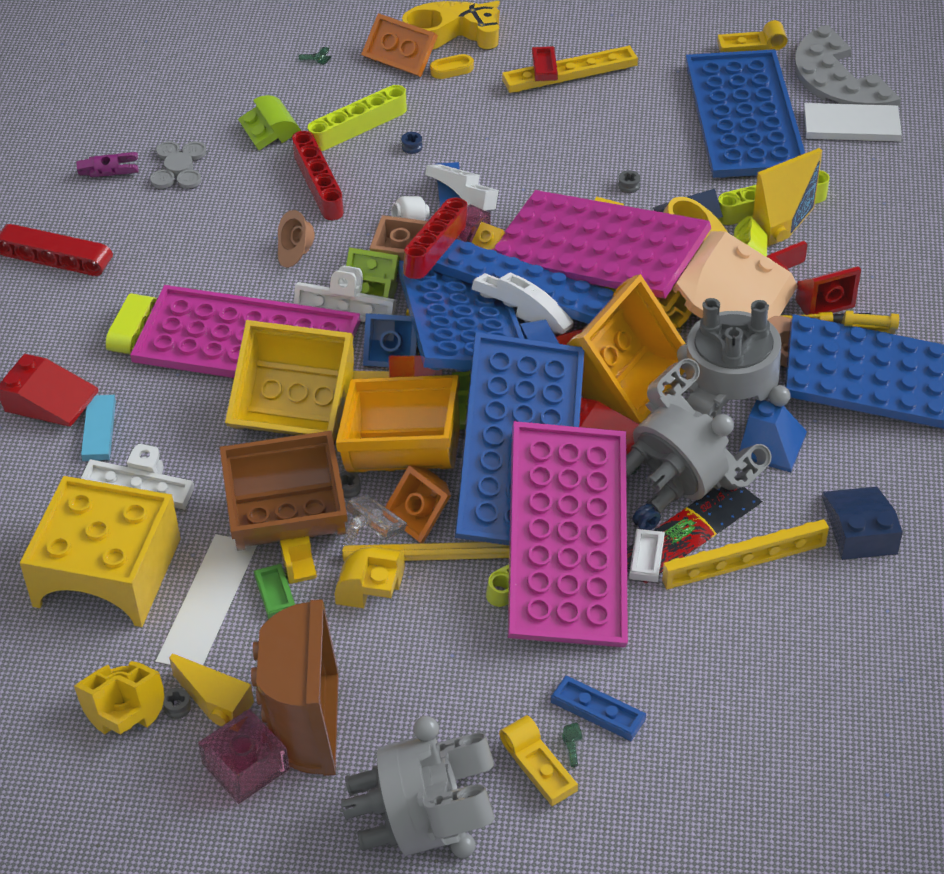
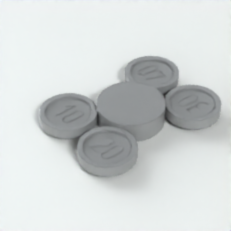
M167 141L159 144L156 152L157 156L164 160L165 170L155 171L151 175L152 186L159 189L168 188L175 182L174 177H177L180 187L186 189L197 187L201 183V175L198 171L193 170L192 160L201 159L206 155L205 144L198 141L189 142L184 145L183 152H180V147L176 142Z

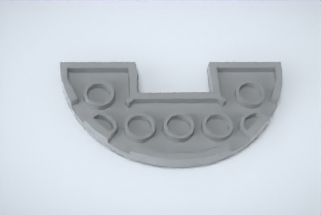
M829 25L819 27L800 42L795 55V72L803 86L815 96L824 101L826 99L837 101L838 104L900 106L901 98L877 74L856 79L838 61L839 59L851 56L852 48Z

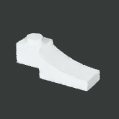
M441 164L427 165L425 175L433 177L453 189L467 202V207H471L472 212L485 214L486 210L496 209L499 190L478 185L480 175Z

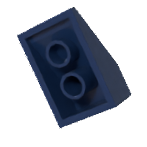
M877 486L822 492V498L841 560L898 554L903 531L895 509Z

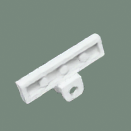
M344 265L332 274L330 288L298 282L295 284L294 304L359 313L362 322H365L366 313L395 315L396 299L360 293L363 282L361 269Z
M138 444L132 450L127 461L128 467L90 459L81 479L172 494L174 507L184 510L195 488L191 480L162 475L164 466L162 460H159V449L144 444ZM146 452L150 453V456L148 458H140L141 454Z

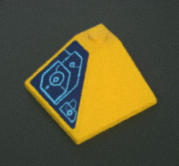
M820 148L758 172L753 219L767 233V246L788 239L813 210L822 150Z

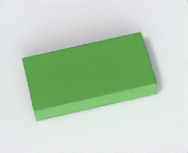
M282 564L253 571L268 620L281 610L295 605Z

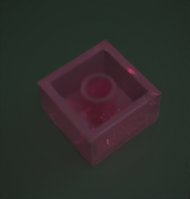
M250 708L198 742L202 764L238 804L290 769L287 748Z

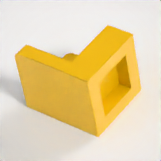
M309 536L280 540L282 559L289 584L315 579L317 574L312 558Z

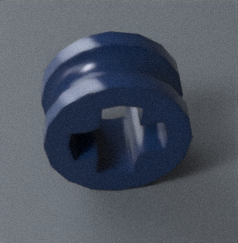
M407 132L402 135V150L405 153L416 154L422 150L421 134Z
M645 504L638 508L632 517L633 523L643 530L654 529L661 520V514L655 511L651 504Z

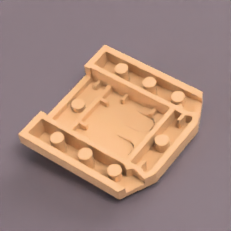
M711 231L672 290L675 293L679 291L686 300L684 305L687 309L701 319L703 318L702 303L708 298L719 300V312L743 311L751 313V303L755 300H764L769 304V319L773 316L781 315L798 285L791 272L770 258L762 255L727 232Z

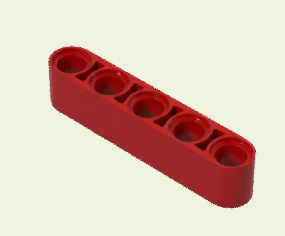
M298 131L292 136L294 158L322 216L327 220H338L344 214L342 192L313 134L309 131Z
M447 199L405 247L403 273L406 277L420 279L426 276L465 229L467 202L464 199Z
M6 224L0 231V255L91 276H100L113 257L112 250L102 243L14 224Z

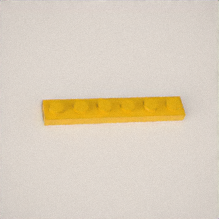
M629 45L556 61L557 81L535 82L533 66L502 72V81L509 93L520 92L526 89L638 66V57Z
M824 519L807 522L801 526L781 529L768 535L756 536L746 541L727 544L709 551H701L683 558L672 559L663 565L662 582L666 590L826 546L829 526Z

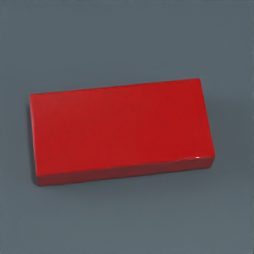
M554 46L532 47L535 82L557 81L558 71Z

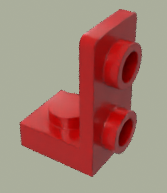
M801 241L771 253L767 258L788 270L805 262L808 244L805 241Z

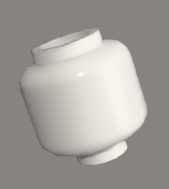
M401 196L393 203L391 215L392 217L425 221L429 217V206L419 196Z

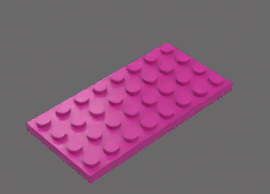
M535 190L505 230L504 236L492 250L508 257L518 258L520 261L532 265H539L543 269L554 273H563L566 277L576 281L584 280L590 284L615 289L625 280L641 274L654 296L665 299L711 230L710 221Z
M164 285L130 356L133 363L234 378L246 320L352 333L354 340L361 319L359 313Z
M513 422L508 638L612 647H626L628 644L626 431Z

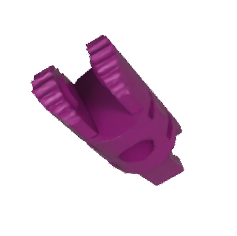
M127 152L92 156L89 159L76 161L77 172L79 176L90 175V177L139 173V168L136 164H120L137 161L138 153Z

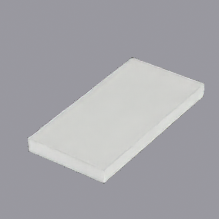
M804 103L806 139L901 141L902 133L898 106Z

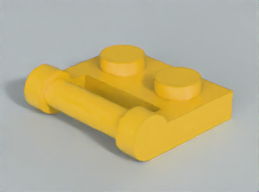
M845 310L841 324L895 334L899 327V314L891 313L890 316L854 314V311Z

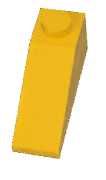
M172 653L169 659L172 673L176 680L210 720L219 726H228L236 730L254 703L251 684Z

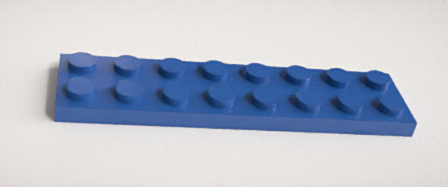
M458 239L451 244L431 268L433 271L473 284L474 279L484 273L499 279L508 273H513L546 292L570 318L587 324L604 308L614 294L608 288H601L584 280L576 281L566 277L563 273H554L543 269L539 265H532L520 261L518 258L508 257L497 253L495 250L485 249L471 242H464Z

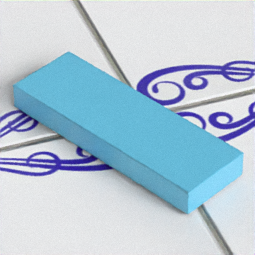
M95 395L88 404L81 451L82 461H89L90 459L96 461L110 460L116 406L115 395Z

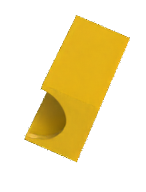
M63 476L20 561L32 607L41 608L43 605L42 598L48 593L61 590L79 591L98 596L113 603L130 617L134 626L143 627L181 540L172 494Z

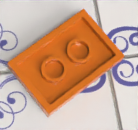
M378 13L361 55L421 77L438 35Z

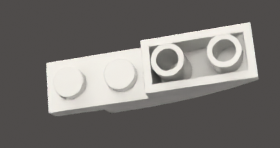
M484 273L473 281L472 290L480 292L481 296L496 298L503 301L507 306L518 307L516 317L524 319L525 323L546 319L554 334H564L573 327L574 322L552 297L520 276L508 273L499 279Z

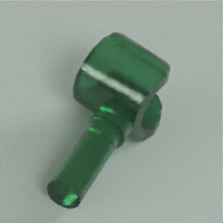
M322 47L318 53L300 54L299 60H316L319 64L324 65L332 56H326L330 49Z
M575 722L564 726L562 740L567 745L569 751L570 765L573 768L578 767L575 742L582 740L580 726Z

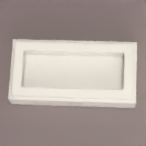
M636 529L629 579L658 583L665 532Z

